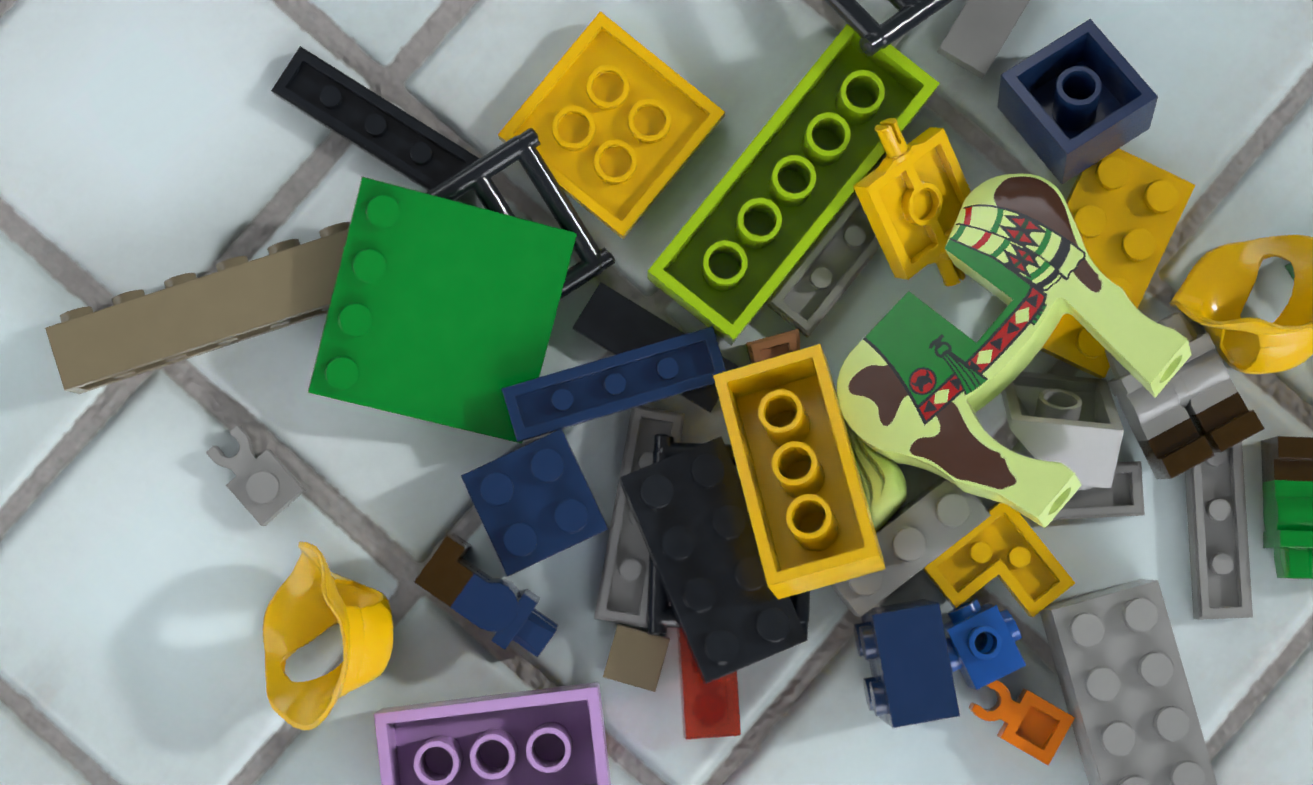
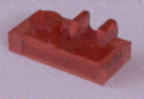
M677 627L683 737L688 740L741 736L737 671L703 684L682 629Z

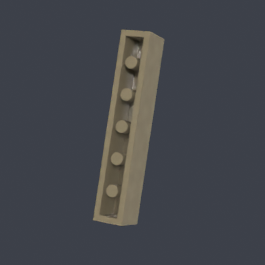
M350 222L328 226L319 231L321 238L301 245L299 239H290L276 243L267 248L269 255L252 261H248L247 256H238L221 261L215 265L217 272L200 278L196 277V273L174 276L164 281L165 289L145 295L144 290H133L119 294L112 298L113 306L93 312L92 307L88 306L61 314V323L46 327L45 330L64 390L82 394L327 314Z

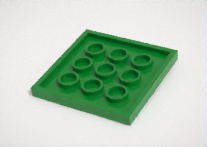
M361 177L308 393L517 442L502 388L540 377L577 233Z

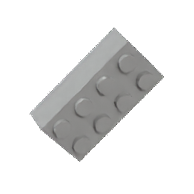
M1138 579L1052 603L1040 611L1067 710L1070 715L1075 717L1072 727L1089 785H1217L1158 580Z

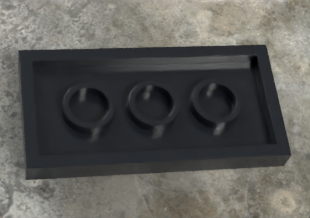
M722 436L619 478L620 485L703 684L712 682L808 641L790 597L777 599L767 586L741 481Z

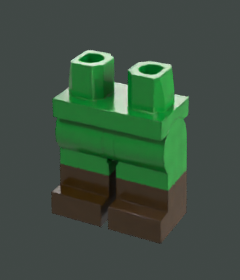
M1277 436L1262 440L1263 517L1266 532H1263V548L1274 549L1277 578L1313 579V437Z

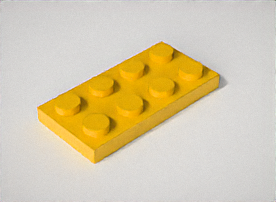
M1117 149L1078 174L1066 204L1093 263L1110 281L1123 288L1130 301L1138 309L1195 184L1124 150ZM1070 314L1062 316L1051 336L1040 350L1099 379L1105 378L1110 368L1105 353L1106 349Z

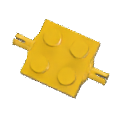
M885 119L880 122V125H876L874 129L887 155L876 169L856 183L853 188L895 278L909 280L928 264L936 263L944 285H957L961 283L960 280L965 279L966 275L954 266L944 248L964 200L971 193V190L944 128L929 127L910 143L906 144L897 124V119Z

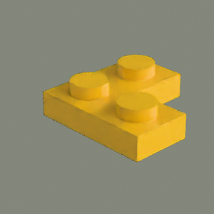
M997 502L987 510L991 514L990 517L923 568V571L953 608L960 606L997 576L1029 617L1037 615L1075 584L1021 514L1000 502Z

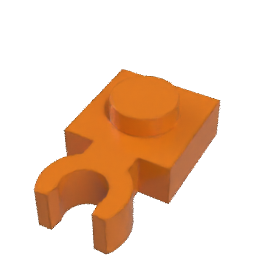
M996 680L986 685L996 692V704L990 709H983L981 706L971 702L968 707L970 711L985 721H997L999 719L1004 721L997 734L998 737L1049 765L1075 717L1027 689L1023 688L1017 700L1014 701L1011 699L1010 691L1002 682Z

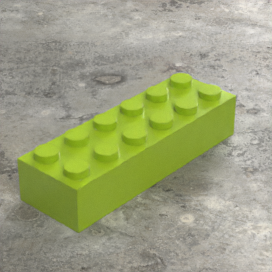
M848 24L845 25L647 271V279L704 325L707 327L713 326L714 332L731 346L855 192L853 186L867 176L886 154L881 140L874 129L875 126L880 125V122L885 119L896 118L902 133L940 84L891 44L872 56L866 55L861 50L859 44L862 38Z

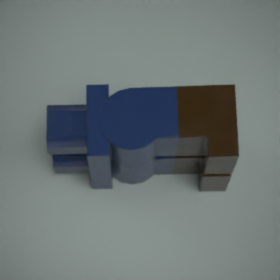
M455 533L447 535L414 582L479 628L488 632H496L491 641L504 650L513 640L538 658L558 627L557 623L535 609L540 597L528 589L521 597L519 589L511 581L504 578L490 577L463 558L472 546Z

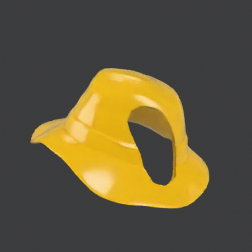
M1279 235L1233 242L1216 247L1203 255L1194 265L1169 304L1182 311L1193 321L1203 325L1213 341L1217 353L1233 369L1245 374H1268L1295 368L1313 355V237L1306 235ZM1275 256L1289 261L1294 269V286L1290 300L1280 316L1273 323L1260 318H1241L1243 307L1255 284L1262 261Z
M299 542L298 547L301 550V555L290 576L270 600L264 614L266 693L272 709L294 728L311 730L318 727L328 717L339 698L373 681L384 672L393 649V619L389 600L382 592L331 572L324 555L316 546L308 542ZM339 624L343 640V662L333 671L316 679L304 682L291 681L285 673L286 660L296 650L312 642L328 628Z

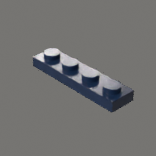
M712 326L502 388V392L517 442L555 432L559 429H565L715 384L713 375L726 372V368Z

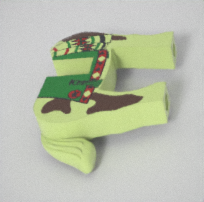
M1005 174L981 183L966 197L944 248L954 266L1008 305L978 342L973 341L908 291L849 353L841 366L837 380V399L844 417L876 532L893 517L907 499L906 481L897 463L930 471L950 481L963 492L1004 503L1044 528L1049 525L1081 487L1082 484L1078 477L1063 463L1033 459L1002 446L983 429L976 416V412L999 395L1028 366L1051 336L1064 314L1072 315L1155 398L1192 355L1189 341L1186 337L1175 329L1163 326L1145 316L1130 301L1123 288L1110 281L1096 267L1085 249L1081 235L1062 193L1053 183L1033 174Z

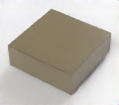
M618 624L603 677L655 692L670 638L661 635H650L647 631Z

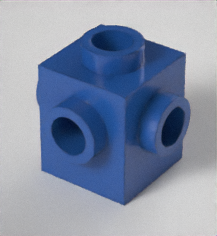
M974 599L947 613L951 621L943 624L952 673L960 669L967 686L978 690L1026 666L1015 643L1022 639V636L1014 618L1007 609L1000 612L997 605L990 603L980 606L978 600ZM982 633L984 636L983 644L976 649L975 639Z

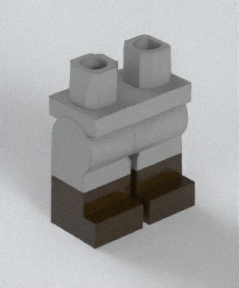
M1181 312L1171 314L1157 323L1175 329L1186 337L1189 341L1192 355L1156 398L1105 350L1110 368L1115 378L1107 383L1114 396H1117L1121 409L1156 479H1173L1215 456L1214 453L1223 452L1265 429L1255 411L1248 410L1230 379L1224 362L1213 349L1215 345L1209 334L1197 335Z

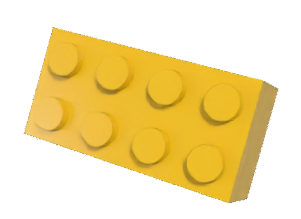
M817 344L713 375L767 586L776 598L782 599L886 570L844 417L839 407L830 367L821 345Z

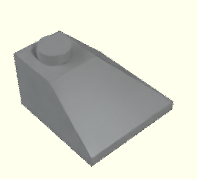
M1022 371L1001 392L1010 430L1035 459L1060 462L1072 470L1082 484L1078 490H1088L1093 487L1111 489L1124 429L1107 380Z

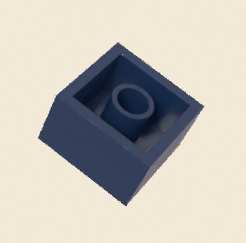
M1089 19L1001 74L997 107L1057 180L1064 184L1150 129L1158 96L1096 24Z
M562 429L461 475L507 577L609 530Z
M920 599L875 607L861 617L862 623L853 625L858 654L860 657L864 656L865 660H869L872 677L863 679L869 711L874 710L875 715L879 716L892 728L960 716L940 604L938 602Z

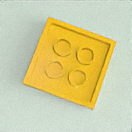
M600 11L498 133V137L505 143L527 129L533 128L541 144L536 148L562 190L619 237L624 239L725 117V111Z

